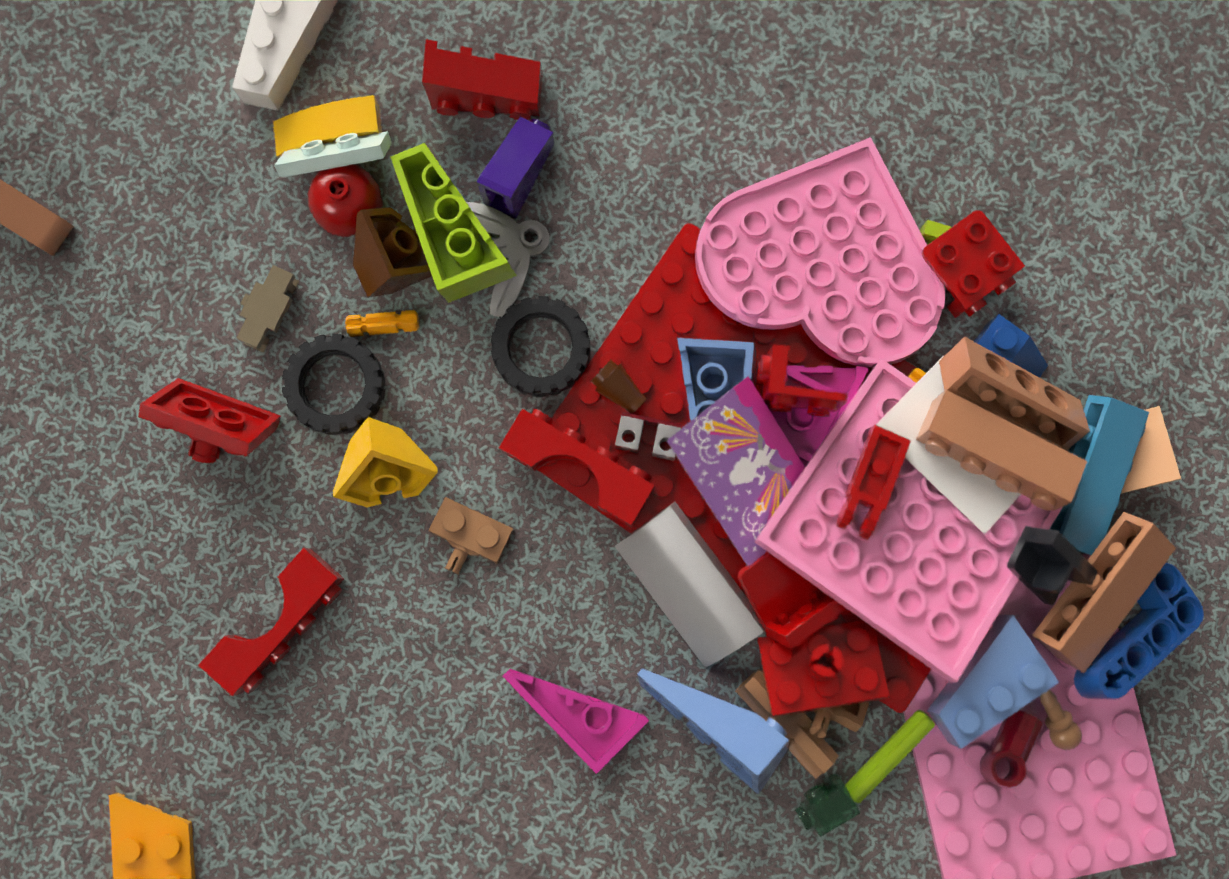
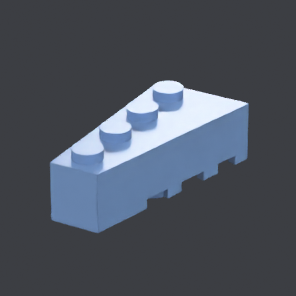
M677 338L687 392L690 421L747 376L754 385L756 363L754 342Z

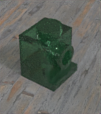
M835 773L828 777L832 783L830 786L826 787L824 783L810 788L804 793L806 800L799 803L800 807L795 809L806 831L813 827L820 837L861 814L842 779Z

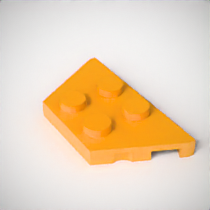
M120 793L109 795L113 879H195L191 821L176 815H169L151 805L141 804L126 798L125 795Z

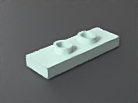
M388 131L360 137L356 133H349L340 136L334 142L324 144L322 140H314L303 144L301 148L284 151L276 162L275 168L278 176L284 178L379 160L385 157L392 142Z

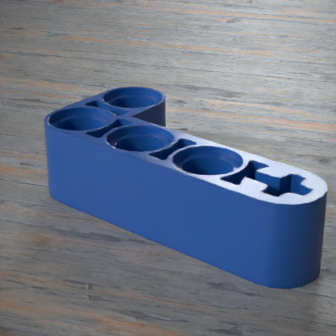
M1170 563L1164 564L1137 601L1142 611L1107 641L1085 673L1076 670L1074 685L1082 697L1087 699H1119L1123 697L1200 626L1204 617L1203 607L1180 571Z

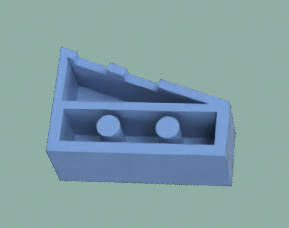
M999 615L993 622V627L978 646L959 680L954 683L948 682L927 711L948 743L962 749L1054 687L1059 681L1014 615Z

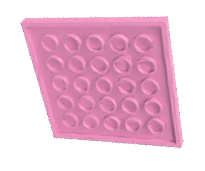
M880 359L754 542L946 680L954 683L959 680L1019 580L1007 568V563L1025 526L1050 529L1062 507L1055 511L1043 510L1034 506L1030 498L1021 494L988 532L983 534L905 458L886 510L881 513L871 537L868 540L859 537L861 523L869 508L857 504L851 524L845 530L837 527L836 523L841 508L847 499L844 496L871 427L876 425L916 384V382L883 359Z

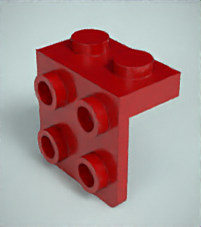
M980 210L973 211L925 246L921 252L923 259L955 300L947 308L955 318L963 312L970 317L988 304L984 300L985 296L993 290L998 296L1016 283L1012 276L1025 267L1005 239Z
M773 345L767 355H762L761 362L757 363L755 385H761L760 396L765 404H769L768 409L771 411L792 412V407L807 409V414L811 416L829 417L831 412L839 410L848 401V394L785 386L789 346Z
M769 552L764 553L751 566L748 567L746 565L738 573V580L766 635L790 649L805 643L811 634L825 624L835 621L840 616V613L847 609Z

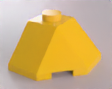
M368 417L349 441L333 490V497L360 506L371 507L382 504L380 495H388L402 490L404 499L417 496L438 473V468L401 428Z

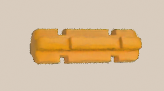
M415 310L401 311V314H397L396 311L366 314V317H361V314L349 315L346 317L345 327L347 334L351 337L364 336L365 332L369 333V335L399 333V329L404 330V332H412L419 329V317Z

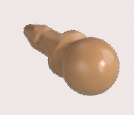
M1049 689L1040 695V700L1048 715L1045 719V725L1049 729L1050 740L1059 749L1072 750L1081 742V729L1073 721L1071 713L1062 710L1056 695Z

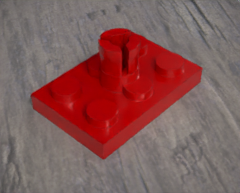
M177 378L140 403L138 417L152 422L156 427L172 429L188 435L192 439L188 450L189 457L192 456L193 460L201 463H214L220 457V447L224 448L229 454L247 457L277 430L281 415Z
M864 620L821 627L811 634L805 643L792 649L768 636L757 638L771 717L890 697L875 628Z

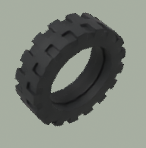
M538 296V299L532 300L531 297L522 299L521 303L516 306L513 304L508 307L506 314L503 317L500 316L495 324L496 329L494 333L492 332L491 336L492 358L504 381L518 392L525 395H533V397L555 396L571 388L584 373L590 358V338L587 326L579 317V313L573 307H568L562 300H551L548 296ZM541 317L552 319L564 326L571 337L572 351L570 359L564 368L554 375L546 377L527 375L512 360L510 351L512 336L519 326L530 319Z
M332 334V336L328 337L325 335L316 336L314 341L310 343L306 341L299 346L301 350L296 355L292 353L287 361L290 365L287 370L284 369L282 379L285 381L282 393L283 397L287 399L288 404L286 405L290 412L296 416L297 420L317 432L328 435L354 432L355 429L361 427L368 417L372 418L373 415L378 413L381 401L384 400L385 375L381 364L376 356L355 338L344 337L342 334ZM341 355L349 357L358 363L364 373L365 388L362 398L354 408L343 414L327 415L319 413L310 405L305 395L304 383L308 371L315 362L326 356Z

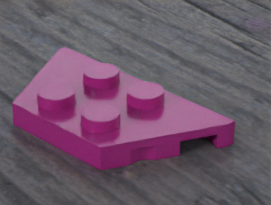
M787 365L785 386L848 394L847 403L839 410L831 412L829 417L808 415L805 408L792 407V412L770 410L805 467L857 393L868 368L864 366H856L855 368H833V366L806 368L804 366Z

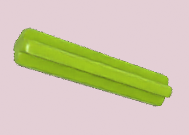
M917 710L844 785L843 791L853 802L861 803L934 728L935 723L925 712Z

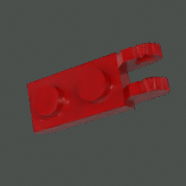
M878 425L871 427L844 496L847 499L841 508L836 523L837 527L845 530L853 520L857 504L869 508L861 523L859 537L866 540L871 537L881 513L886 510L911 440Z

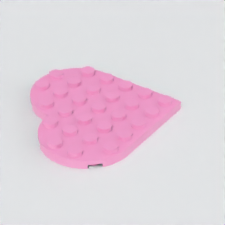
M871 137L730 194L710 211L697 240L695 262L698 278L706 295L720 311L739 323L759 329H784L801 324L810 339L820 349L833 358L851 365L874 367L880 359L892 365L910 357L934 334L945 304L944 285L921 255L922 250L927 244Z

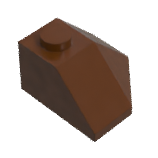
M391 207L365 209L357 213L353 266L367 298L393 294L432 276L417 232L400 221L402 215Z

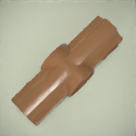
M760 669L753 672L735 690L754 713L758 714L765 721L768 718L775 720L787 732L785 737L789 740L788 750L815 779L834 765L839 755L823 738L816 737L817 732L814 735L810 733L812 721L804 712L771 717L764 675Z

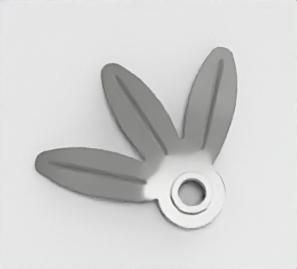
M466 202L487 233L500 236V238L492 240L503 256L509 259L508 263L517 275L494 286L490 303V315L503 317L506 314V309L514 304L523 287L530 264V257L538 256L547 249L549 233L546 227L538 221L527 220L518 225L512 218L495 208L480 203ZM528 232H533L538 236V239L530 243L524 239V236Z

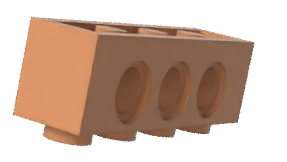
M966 337L958 342L939 361L944 391L948 390L1066 451L1090 432L1081 400Z

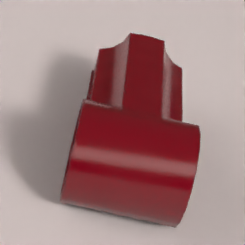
M1018 710L1003 720L990 750L980 760L979 766L983 778L989 783L1007 788L1016 787L1021 784L1027 772V759L1044 722L1022 710ZM1004 757L1009 763V773L1001 779L996 773V764Z

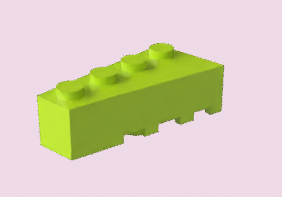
M425 143L390 156L437 291L448 303L517 276Z

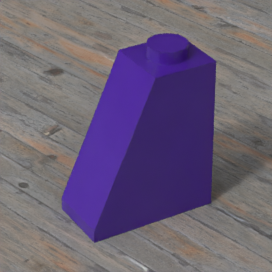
M519 117L477 180V185L485 205L495 208L510 217L517 218L554 146V135L547 124L537 119L528 121Z

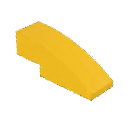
M374 95L321 104L273 121L277 157H281L284 151L301 148L303 144L314 140H322L324 144L334 142L340 136L349 133H356L360 137L382 132L380 107Z

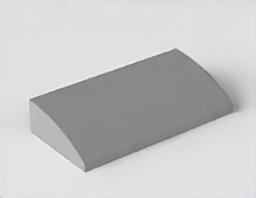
M673 502L615 545L620 555L705 668L738 650L765 631L749 599L676 502Z

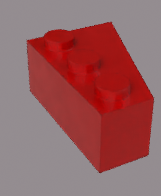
M426 39L422 84L431 108L436 109L439 114L455 116L458 115V111L473 112V115L476 117L492 118L495 116V113L509 114V117L514 120H518L519 117L529 120L531 116H539L542 87L540 61L495 53L494 59L473 56L472 48L461 46L459 53L438 49V41Z

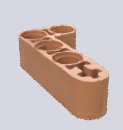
M0 179V224L54 256L74 226Z

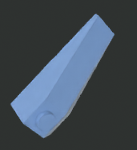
M642 668L637 673L640 685L677 720L685 716L689 720L686 726L702 744L710 745L713 743L716 745V752L721 757L720 761L753 791L759 794L788 751L789 740L785 737L787 735L785 729L771 718L765 721L754 712Z

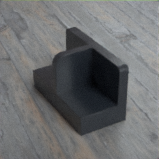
M1025 526L1007 563V568L1047 605H1054L1067 580L1092 585L1098 573L1059 531Z

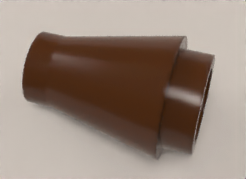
M612 360L590 381L597 387L596 392L621 406L630 414H633L647 399L639 391L621 363L617 366Z

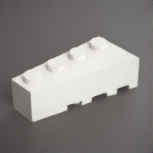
M255 0L232 86L243 103L279 110L296 80L308 53L310 54L324 24L328 22L332 15L333 8L338 0Z

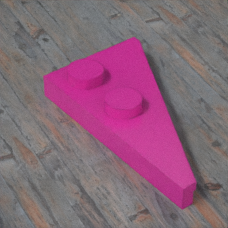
M511 668L503 675V678L596 774L649 721L641 713Z

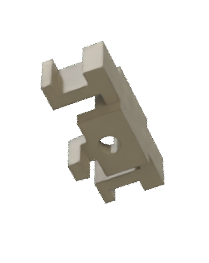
M273 265L264 284L256 282L250 295L245 293L240 303L244 305L240 316L245 319V322L237 336L239 341L264 353L270 341L265 336L267 331L271 330L277 333L282 323V318L293 301L289 296H286V293L288 291L293 294L299 280L295 279L294 274Z

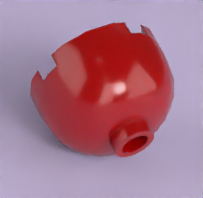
M357 164L319 171L311 180L307 192L309 210L317 224L329 234L340 237L355 235L357 213L360 210L382 208L383 206L381 189L374 177Z

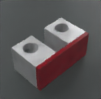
M622 412L615 449L638 453L643 425L645 424L658 427L652 456L675 460L676 454L672 448L664 451L659 445L681 429L682 424ZM625 434H632L635 437L631 443L624 442L622 438Z

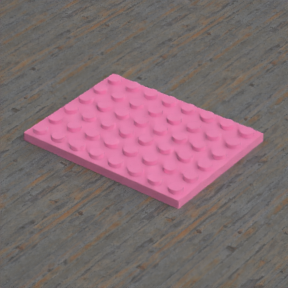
M1082 554L1086 560L1091 556L1089 554ZM1018 580L997 617L999 615H1014L1059 681L1050 690L1056 695L1062 710L1071 713L1073 721L1081 729L1082 739L1080 744L1072 750L1057 748L1050 740L1049 729L1045 725V719L1048 715L1041 703L1040 696L1020 710L1037 717L1044 723L1027 759L1025 779L1018 786L1007 788L985 780L979 766L982 756L990 750L1002 722L962 749L949 744L935 723L934 728L912 751L942 879H1072L1176 856L1134 687L1119 699H1087L1082 697L1074 685V676L1077 669L1056 658L1032 636L1054 605L1044 604L1020 580ZM1067 580L1064 589L1059 593L1055 603L1058 601V599L1061 597V595L1064 593V591L1067 589V587L1070 585L1072 581ZM1119 628L1116 629L1110 639L1119 631ZM931 670L908 708L904 711L905 721L917 710L925 712L932 719L927 710L949 681L934 670ZM1004 757L996 764V773L1001 779L1009 773V763Z

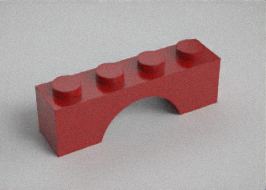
M521 409L498 447L501 452L534 472L541 466L555 460H571L582 464L591 471L598 482L599 510L632 528L655 489V485L649 482L652 476L633 465L630 470L616 463L619 457L601 446L595 451L584 445L586 438L568 427L564 432L553 427L551 424L554 420L537 409H534L532 413Z
M303 548L277 576L284 594V605L281 616L275 626L266 634L255 639L243 638L237 635H226L199 663L198 666L231 696L242 694L244 691L247 694L254 691L265 678L261 674L264 668L270 662L274 665L277 664L289 652L291 647L287 643L296 632L301 636L314 624L317 618L312 614L323 603L325 606L330 605L341 593L342 589L338 585L344 578L312 549Z

